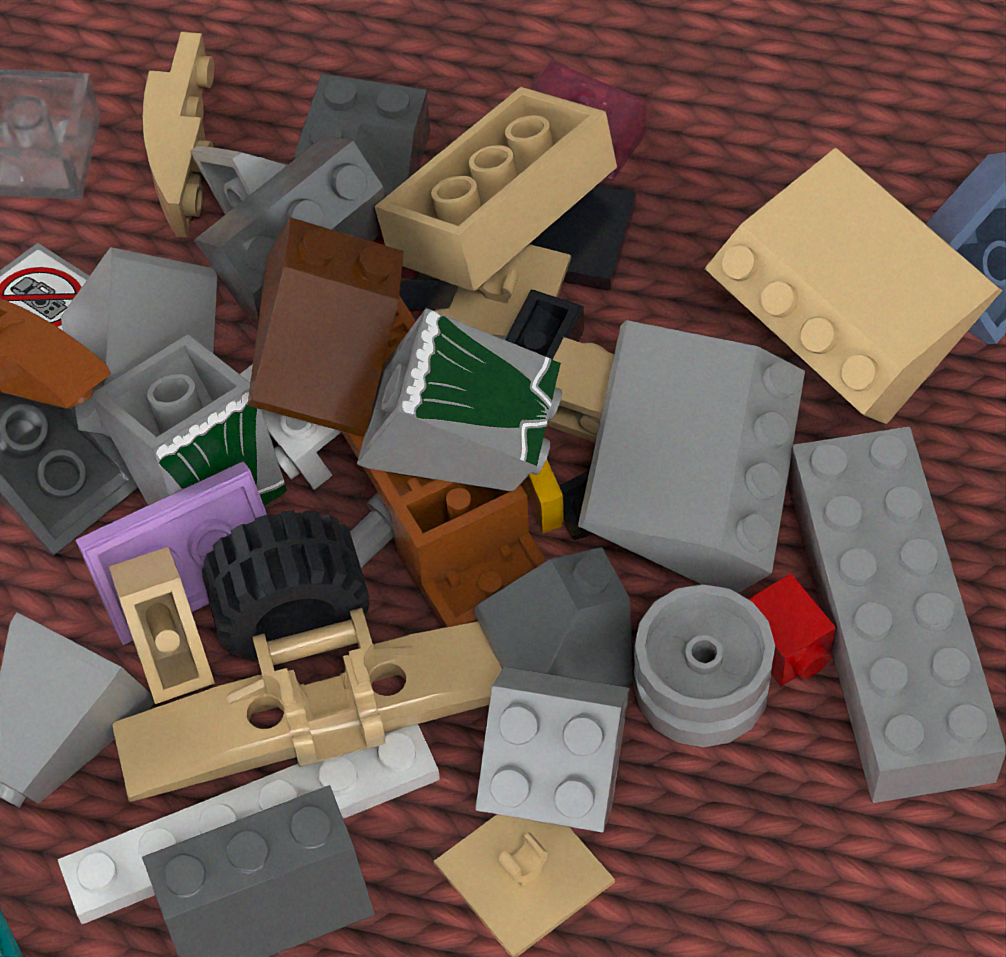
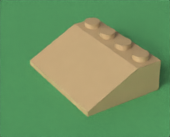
M836 147L745 220L704 268L861 414L885 424L894 417L1003 291Z

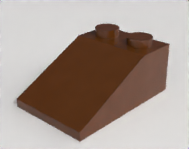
M290 217L267 255L247 406L363 437L368 430L399 301L404 251Z

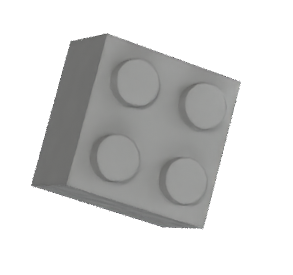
M504 667L491 689L475 810L603 833L613 806L629 688Z

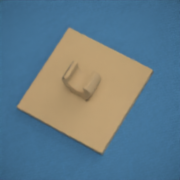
M528 244L477 290L473 292L458 287L450 308L435 309V312L491 335L507 336L531 289L558 298L571 255Z
M500 814L495 815L434 860V865L511 957L521 955L615 883L612 875L570 827Z

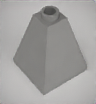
M16 612L9 625L0 671V798L20 808L25 798L37 804L41 803L115 739L112 726L115 721L149 710L154 704L152 694L121 666Z

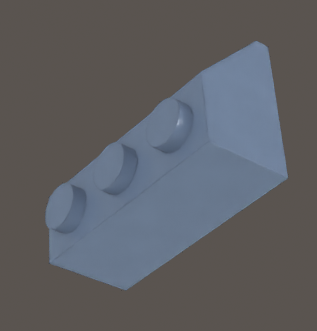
M1006 152L988 154L926 223L928 227L1003 290L967 331L987 344H997L1006 333Z

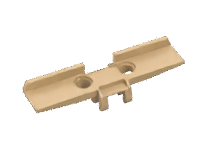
M358 608L350 611V620L271 641H266L265 633L252 636L262 672L261 675L220 685L115 721L112 724L129 802L297 757L299 767L386 744L385 733L489 705L492 685L502 671V667L479 621L415 633L373 644L363 609ZM356 643L359 649L349 651V655L343 656L346 670L345 673L337 677L300 685L294 670L288 671L285 668L274 671L273 666ZM400 675L406 681L400 692L390 696L379 695L372 689L374 681ZM274 708H280L284 712L282 720L276 726L269 729L256 728L249 722L251 715Z

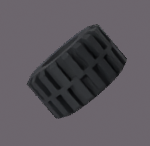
M294 510L282 511L277 515L268 516L267 514L255 518V521L251 523L241 524L232 529L229 536L221 537L213 545L214 550L207 553L203 560L202 578L218 639L221 644L225 645L228 652L233 655L242 654L243 659L258 660L252 636L265 633L266 641L279 639L350 620L351 610L362 608L365 614L370 606L368 600L370 596L349 529L345 524H339L337 518L331 515L320 516L317 511L306 510L302 513H295Z

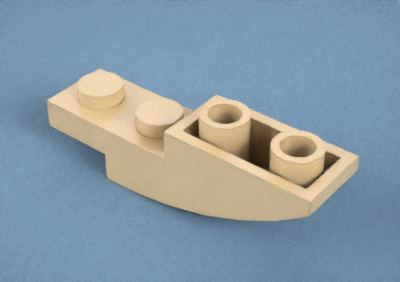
M180 33L170 72L149 71L143 103L144 142L157 197L165 218L175 236L185 238L188 235L192 216L199 217L203 205V187L201 184L203 174L190 150L198 145L214 147L212 141L206 140L202 124L204 114L202 93L204 88H211L214 78V60L212 56H206L202 33Z

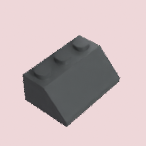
M323 136L194 241L257 330L267 255L290 217L373 241L382 233L374 206L385 198L384 187L353 140Z
M330 785L142 857L178 957H271L375 916L354 846Z

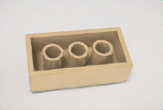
M518 88L374 206L385 245L404 251L402 266L474 292L617 168L606 111L527 88Z

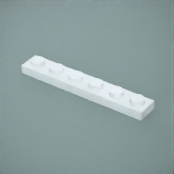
M416 724L385 733L386 744L302 767H299L298 763L58 859L81 924L155 895L142 859L145 855L328 785L332 788L344 819L440 780L438 767L419 725Z

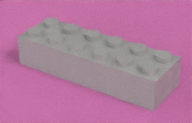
M910 426L792 445L787 483L820 608L836 627L832 653L872 803L996 783L1006 755V745Z

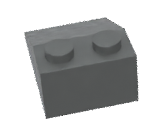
M0 390V502L52 556H55L137 490L138 486L118 449L108 436L101 433L78 430L75 406L65 409L3 393Z

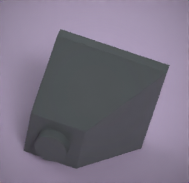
M603 547L551 558L479 603L473 611L502 669L508 667L630 688L633 684L634 669L630 598Z

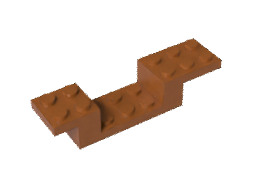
M400 295L384 363L416 322ZM341 431L358 458L364 436L361 437ZM363 467L391 513L396 551L442 628L478 622L473 611L479 603L547 561L529 533L528 497L521 485L512 492Z

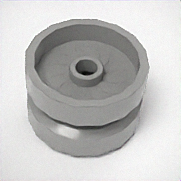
M700 584L675 589L655 601L639 622L634 649V691L639 710L651 726L676 743L703 748L730 743L751 730L766 709L775 643L769 621L752 601L729 588Z

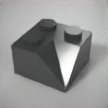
M321 74L293 160L323 136L353 140L384 187V195L386 197L420 168L430 135L427 90Z

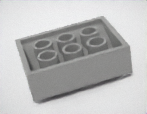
M626 320L620 325L578 526L700 584L729 588L739 593L771 575L805 371L758 346Z

